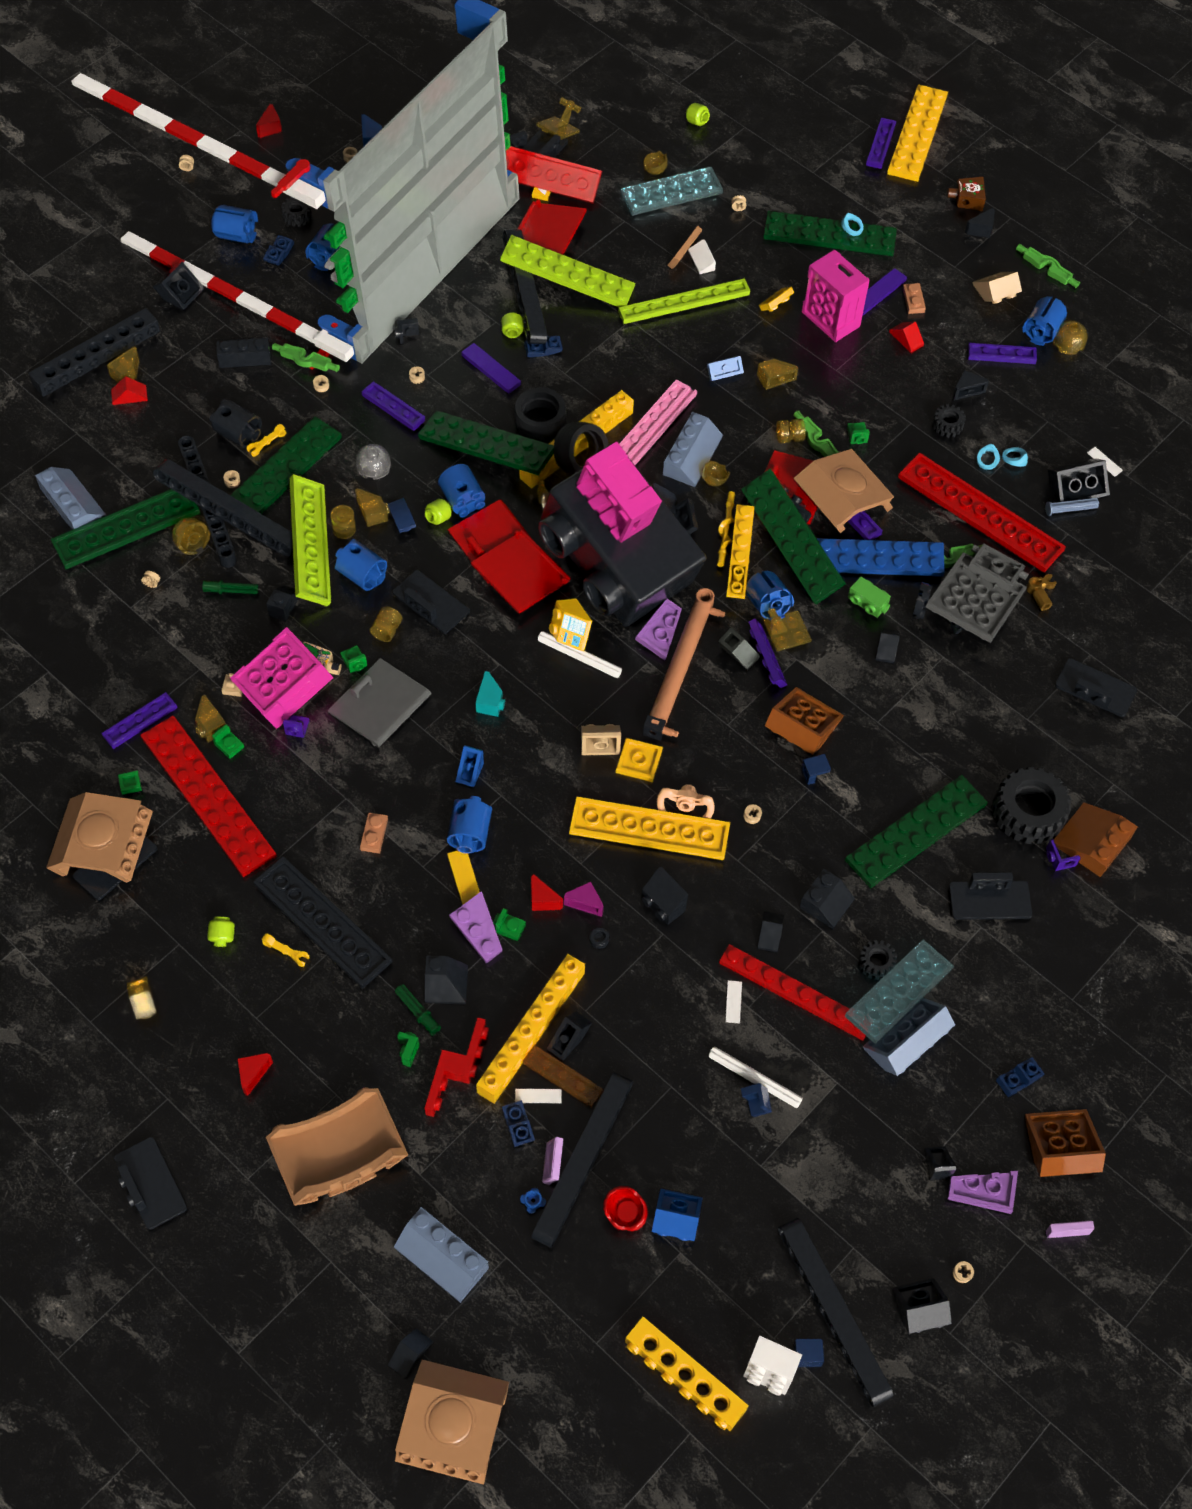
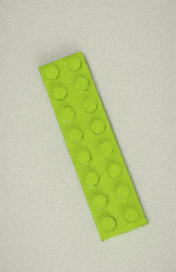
M511 235L500 260L617 307L627 306L636 284Z
M293 474L290 477L295 597L328 606L331 603L324 485Z

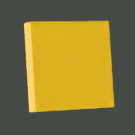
M626 738L616 773L653 782L663 747Z

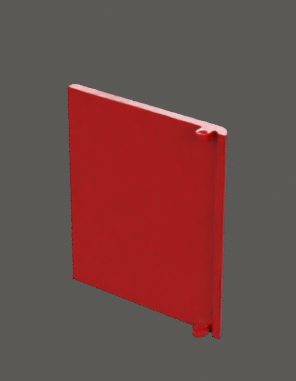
M537 199L536 202L533 201L518 229H521L524 240L564 255L587 210L586 208L544 204Z
M774 450L765 472L771 468L780 483L789 489L790 494H796L803 499L802 503L806 505L805 509L811 512V518L807 522L810 525L818 507L798 485L794 477L811 464L813 460Z
M503 500L492 503L448 529V532L471 562L514 536L517 530L519 532L523 530L530 537Z
M517 530L514 536L471 562V565L519 614L567 584L570 580V577L523 530H520V532Z

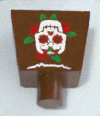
M984 177L959 179L956 188H948L947 198H956V204L959 208L983 211L986 200Z

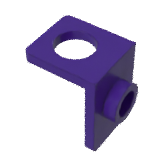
M292 715L290 720H283L286 735L305 737L309 718Z
M1053 839L1049 841L1046 847L1047 858L1049 862H1052L1055 871L1075 867L1080 860L1079 855L1061 859Z

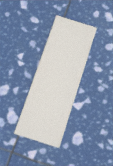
M1096 447L1087 452L1093 459L1106 460L1107 471L1114 477L1123 471Z
M728 981L726 1022L740 1023L742 982Z
M515 1089V1102L522 1100L523 1103H561V1089Z

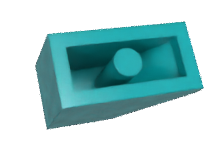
M485 671L476 700V712L498 717L500 710L504 709L505 699H503V692L489 672Z

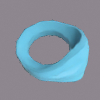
M847 213L841 221L842 228L850 235L858 236L862 233L864 226L861 219L857 216ZM848 221H856L860 229L858 231L852 230L848 225Z
M993 444L984 446L977 454V464L984 470L995 468L1000 461V454ZM986 451L994 453L995 456L994 462L990 465H985L981 461V457Z
M1011 447L1003 452L1002 459L1010 465L1022 467L1027 465L1028 455L1022 448ZM1013 451L1021 454L1019 458H1009L1006 455Z

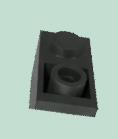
M732 627L719 640L720 646L747 670L760 658V655Z

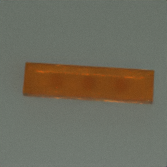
M536 1045L533 1046L523 1060L524 1065L591 1108L604 1091L603 1088Z

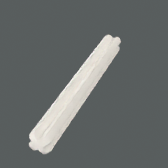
M541 631L538 636L539 642L613 677L618 678L621 675L622 668L589 652L580 651L557 642L554 636L544 631Z
M717 1047L711 1049L709 1058L754 1084L761 1083L768 1088L769 1093L793 1107L798 1108L801 1104V1096Z

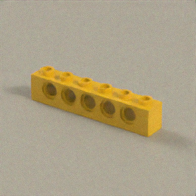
M644 1317L640 1319L627 1335L625 1343L628 1344L626 1346L627 1349L634 1355H641L645 1359L644 1363L650 1369L654 1370L656 1368L661 1372V1377L668 1384L672 1385L674 1383L684 1398L694 1400L697 1403L696 1407L703 1414L707 1415L709 1413L714 1417L715 1424L721 1429L731 1431L746 1412L748 1404ZM652 1341L655 1343L656 1348L651 1351L647 1350L644 1347V1343ZM670 1356L673 1359V1364L665 1365L662 1363L661 1358ZM683 1370L688 1371L691 1378L689 1380H682L679 1377V1372ZM703 1385L707 1387L709 1393L700 1395L696 1388ZM717 1400L723 1401L726 1404V1409H716L714 1402Z

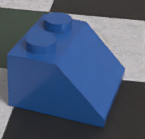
M660 1189L652 1232L660 1236L677 1237L683 1241H695L702 1197Z

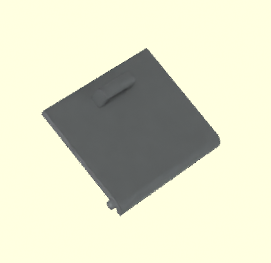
M380 658L328 709V713L370 740L373 746L377 745V747H380L431 695V692Z

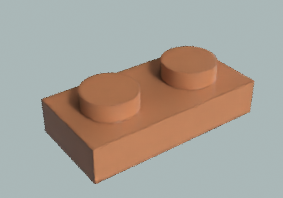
M920 283L903 284L908 314L925 313L926 307Z
M368 813L360 845L361 851L380 854L388 822L387 815Z

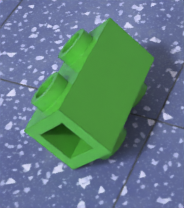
M860 577L850 588L848 599L877 618L881 613L885 614L890 607L889 601L891 596L863 577Z

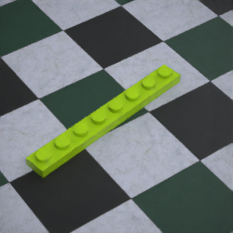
M744 278L619 307L618 312L623 324L748 296L750 295V289Z

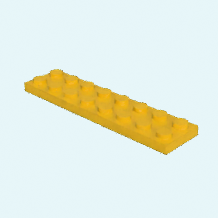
M923 85L917 86L887 174L919 181L947 99V91Z
M576 797L569 834L724 860L730 822Z

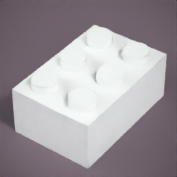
M759 1336L744 1377L753 1385L759 1386L762 1384L768 1387V1391L775 1395H785L794 1378L802 1354Z

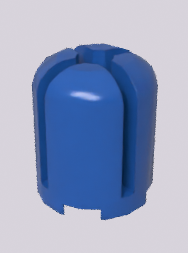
M220 205L215 209L211 225L216 237L242 243H253L257 235V232H254L255 222H258L256 211L227 205Z
M332 223L323 225L305 251L307 259L310 258L315 264L314 267L321 271L329 270L324 267L326 262L341 247L339 246L337 249L331 247L330 242L324 239V235L334 226Z
M1047 296L1037 301L1022 327L1023 333L1026 332L1027 336L1031 338L1030 342L1042 346L1045 343L1053 342L1067 317L1066 306L1061 300L1055 298L1052 303L1053 297Z
M762 571L761 574L758 572L752 575L747 582V597L762 617L769 619L771 622L779 621L786 617L784 614L788 612L790 607L793 608V595L774 572Z

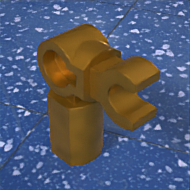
M1047 574L1044 578L1032 577L1026 586L1027 592L1033 594L1041 611L1047 610L1052 606V602L1044 590L1045 588L1053 589L1056 586V581L1049 582L1052 574Z

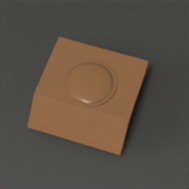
M853 449L814 460L794 477L798 485L840 533L846 529L844 524L859 512L882 505L887 512L893 508L890 504L891 499L894 498L892 493Z
M87 792L71 798L46 868L61 876L68 874L70 866L109 873L126 883L130 882L153 811L142 806L140 800Z
M422 1360L412 1385L395 1449V1462L484 1485L490 1453L501 1409L506 1401L509 1382Z

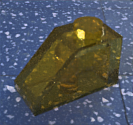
M135 346L107 364L110 376L117 383L125 376L133 380L137 379L139 366L137 348Z
M772 359L759 363L757 376L765 389H769L797 380L798 367Z
M359 488L355 489L356 501L367 527L388 521L389 507L387 503L383 502L381 496Z
M206 695L202 696L195 718L197 724L195 730L200 738L204 737L207 742L213 740L212 736L218 728H222L226 723Z
M147 977L127 983L128 996L136 1019H147L153 1016L154 1013H157Z

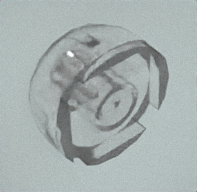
M368 444L359 450L356 456V468L362 477L367 479L368 477H373V480L385 477L390 471L391 457L384 447L378 444Z

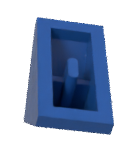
M464 745L455 782L471 787L475 786L484 765L483 750Z

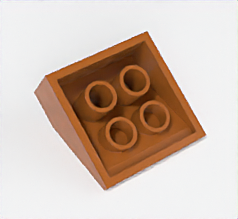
M796 687L772 708L765 726L772 732L786 738L790 743L801 747L805 752L814 755L844 715Z
M1083 803L1056 836L1054 843L1058 849L1070 857L1079 855V863L1101 877L1132 838L1138 826L1121 815Z
M1087 1109L1025 1114L1033 1159L1040 1177L1103 1172L1106 1153Z

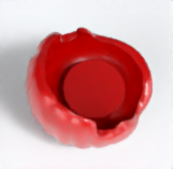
M618 1186L606 1194L603 1201V1210L607 1219L615 1228L637 1231L643 1227L647 1220L648 1209L646 1202L637 1191L629 1186Z

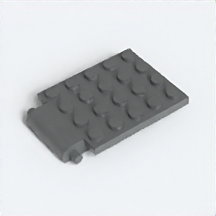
M983 544L982 547L974 545L971 551L976 553L975 557L973 558L964 552L928 601L926 608L991 643L1027 589L1026 586L1017 582L1019 577L1026 580L1029 574L1023 571L1025 565L986 544Z

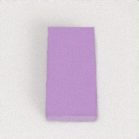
M555 1137L546 1143L542 1179L544 1184L550 1185L559 1180L563 1138Z
M1093 1221L1050 1224L1046 1230L1047 1238L1090 1235L1095 1228Z

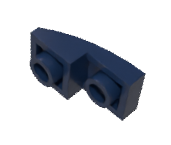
M278 235L273 246H269L263 260L279 266L289 254L294 241Z
M547 336L546 344H528L527 340H525L524 344L527 357L548 356L563 350L560 336Z
M404 498L387 504L399 533L410 531L416 527Z
M1032 1057L1018 1064L1009 1072L999 1076L996 1082L1006 1096L1010 1097L1045 1074Z
M522 1100L502 1106L501 1108L514 1147L535 1141Z

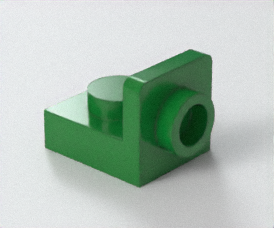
M865 422L848 423L847 431L850 444L868 443L870 432L869 429H866Z
M358 646L340 652L341 658L350 673L360 671L367 666L366 656L361 653Z
M227 724L222 728H218L212 736L215 746L229 759L244 748V744L230 731V727Z
M503 908L501 914L497 913L494 919L496 933L518 941L526 921L507 914V909Z
M399 1032L397 1035L398 1041L405 1044L400 1051L402 1063L405 1066L411 1067L420 1046L418 1037L411 1032Z

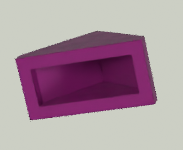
M591 882L565 893L564 905L602 917L603 903Z

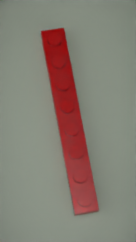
M730 944L719 961V964L864 1041L874 1022Z

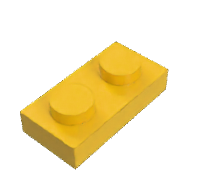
M792 287L781 288L759 304L761 311L769 310L771 312L778 308V304L788 301L790 299L789 296L794 293Z

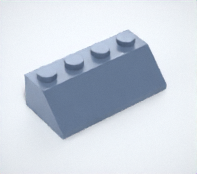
M694 412L691 413L664 461V476L696 487L723 437V434L708 417Z
M50 467L35 475L42 492L72 530L107 516L70 469Z
M919 997L869 1040L863 1048L885 1071L898 1076L909 1065L918 1060L942 1036L946 1035L955 1026V1023L945 1005Z
M422 1207L406 1224L394 1245L398 1252L460 1303L489 1269L486 1259Z

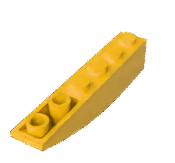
M739 504L736 506L726 597L745 599L754 506Z

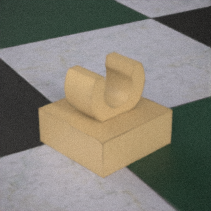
M229 673V675L225 676L222 693L224 695L241 697L242 691L230 679L234 674Z

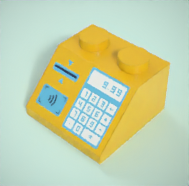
M577 598L557 600L553 609L549 631L557 642L584 651L592 620Z

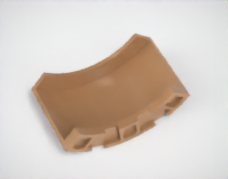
M362 1088L354 1097L330 1111L320 1112L316 1117L288 1125L279 1124L266 1136L294 1205L318 1201V1196L328 1194L329 1197L355 1188L377 1176L375 1172L384 1167L390 1169L408 1155L378 1088Z

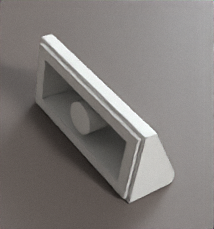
M705 239L688 249L699 274L715 271L716 262Z

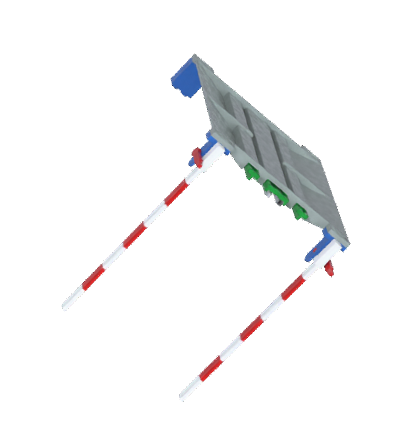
M457 0L455 3L457 31L473 41L339 171L331 167L324 171L310 164L306 159L293 158L286 163L288 173L285 175L80 73L72 80L74 86L276 186L271 191L273 198H277L283 192L315 209L323 205L334 211V219L339 222L331 227L332 229L324 235V239L328 240L334 249H337L339 246L341 247L328 259L324 267L329 270L335 267V271L331 274V280L341 288L349 285V288L337 298L336 303L341 305L346 313H349L353 308L359 323L355 327L331 315H323L318 319V325L321 327L319 331L129 231L121 238V242L170 268L183 262L202 285L314 343L316 347L320 348L317 352L324 357H328L331 354L345 362L352 358L363 363L398 327L397 320H404L520 199L518 174L507 170L506 150L510 148V134L504 132V125L508 122L507 95L501 92L500 85L505 81L504 66L498 63V50L508 41L506 12L480 0Z

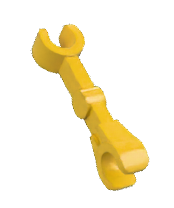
M282 424L277 425L274 432L264 436L261 441L249 444L247 451L250 452L252 449H255L251 452V455L253 457L257 456L265 445L270 444L278 436L283 437L286 435L285 427Z
M265 934L262 938L263 945L269 948L273 947L282 952V954L290 956L301 967H304L305 963L299 959L301 957L309 959L307 952L293 950L287 945L276 941L269 934Z

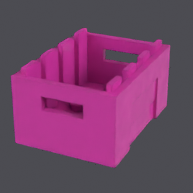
M833 250L809 265V279L802 313L834 342H837L860 327L869 278L864 276L840 253ZM840 264L852 276L848 277L844 272H842L838 268V265Z
M618 442L613 443L587 459L577 482L576 488L583 496L587 497L589 505L594 511L596 510L599 513L601 521L604 525H608L611 529L610 533L620 543L649 526L662 503L660 497L636 469Z
M286 627L273 639V642L249 664L239 669L230 679L277 729L283 724L284 719L287 720L333 677ZM287 664L288 667L282 670V666ZM273 677V681L268 683L267 680Z

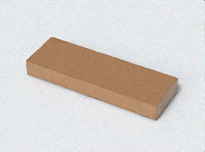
M699 226L695 228L668 264L671 269L678 264L702 232Z

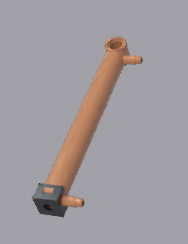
M708 588L700 589L696 594V600L650 715L647 716L643 727L644 736L661 741L663 734L678 737V731L665 727L709 614L717 617L725 616V612L713 608L715 595Z

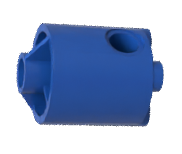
M457 464L451 466L440 475L438 485L453 511L459 514L460 517H466L469 513L485 506V493L468 465Z
M352 539L344 548H340L336 552L335 569L365 591H369L383 582L387 562L356 539Z
M471 796L470 799H455L447 843L459 852L466 854L483 850L486 847L492 807L481 802V798L477 796Z

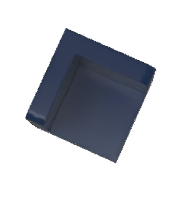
M825 754L804 759L801 770L807 785L815 783L817 775L829 773L831 768Z
M761 1083L741 1088L742 1097L749 1102L752 1117L772 1112L768 1088Z
M822 1339L795 1340L793 1344L794 1351L802 1354L798 1367H821L823 1365Z

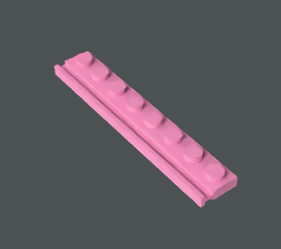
M676 379L620 442L619 445L634 465L640 461L695 398L697 390L693 391L690 389L691 387Z

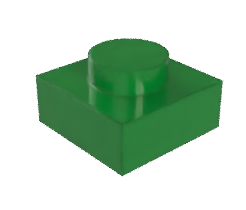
M138 771L118 775L122 795L142 791Z

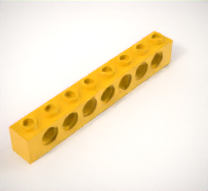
M621 390L579 422L597 425L606 434L633 414L634 400ZM584 433L579 435L575 442L574 457L588 447V441ZM554 454L539 476L520 470V479L531 489L559 469Z
M567 954L476 1084L479 1095L495 1104L585 974V964Z

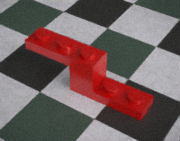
M477 1018L467 1055L442 1050L425 1105L426 1115L434 1117L436 1110H440L442 1098H440L441 1091L446 1090L448 1079L470 1084L471 1078H475L478 1066L475 1065L476 1060L481 1058L483 1052L481 1043L483 1039L486 1040L489 1028L486 1027V1019Z

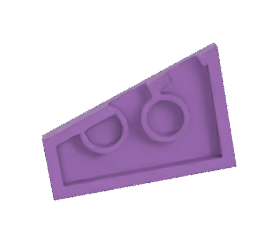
M666 599L638 633L635 640L663 660H666L682 608Z
M481 891L451 913L450 918L485 963H488L502 952V947Z
M1018 1171L1000 1174L997 1172L988 1175L952 1176L947 1199L1011 1214L1014 1206Z

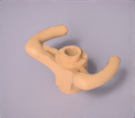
M684 785L680 790L663 788L657 797V808L660 811L666 812L664 799L669 798L676 802L677 807L681 811L690 812L695 806L706 805L707 811L702 818L710 819L714 813L713 798L708 795L698 794L696 788L692 785Z

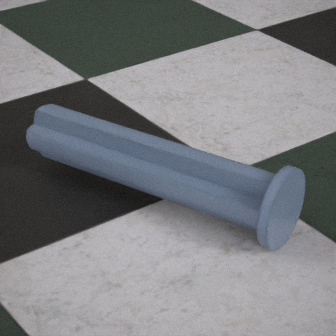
M1097 498L1057 503L1046 502L1045 510L1046 514L1051 516L1054 513L1096 509L1099 507V501Z

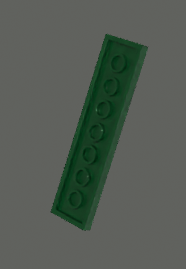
M768 211L764 239L893 256L897 228L863 223L862 233L858 236H852L842 228L841 220ZM849 222L848 225L852 230L858 231L860 229L858 223Z
M437 410L418 434L421 440L538 476L554 454V445Z
M314 416L230 496L262 514L290 488V477L293 474L301 477L342 438L341 433Z
M771 468L741 489L751 506H754L755 512L814 604L817 605L846 584Z
M171 489L52 538L51 542L65 569H69L200 514V509L196 503Z
M961 775L846 856L845 861L871 889L987 806L988 802Z

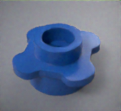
M532 1188L526 1195H522L520 1198L521 1203L526 1205L527 1212L530 1214L535 1213L536 1209L544 1207L546 1204V1200L541 1197L537 1188Z

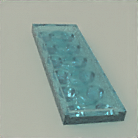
M707 167L621 188V194L633 216L723 194V188L713 168Z
M922 940L847 1011L845 1017L876 1044L954 966L925 940Z

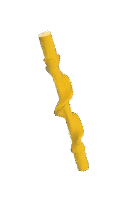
M733 491L728 492L726 519L720 523L718 529L719 535L722 537V543L718 551L717 566L719 567L724 566L727 555L726 548L732 542L728 532L729 525L734 522L732 509L735 505V492Z

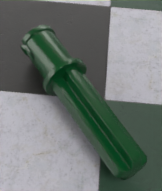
M220 580V582L203 581V592H219L222 595V592L258 594L259 591L257 584L223 582V580Z
M404 984L398 986L395 993L415 1015L417 1022L421 1023L431 1036L438 1033L441 1026L431 1016V1012L422 1006Z

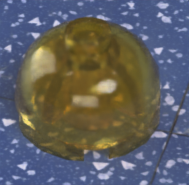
M1074 320L1065 321L1060 325L1053 344L1054 346L1056 344L1059 347L1058 350L1062 353L1077 354L1078 351L1085 348L1088 339L1087 330L1080 322Z
M193 517L184 518L174 526L172 539L175 546L181 552L193 555L198 553L195 551L198 548L203 547L204 549L210 539V531L199 519Z

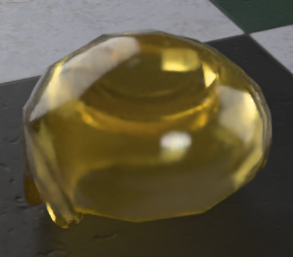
M658 151L657 153L646 155L644 169L648 173L658 175L667 168L668 160L666 154Z
M714 461L707 462L702 469V478L710 486L718 487L724 484L730 475V472L726 471L725 465H720Z

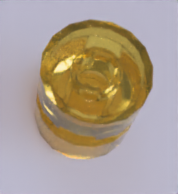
M802 418L792 419L791 422L788 420L777 421V438L780 444L790 443L791 440L794 442L805 440V424Z
M339 505L333 508L330 517L334 535L341 539L350 538L356 532L353 510L346 505Z
M382 607L377 615V619L370 628L371 634L381 641H391L402 621V615L393 608Z

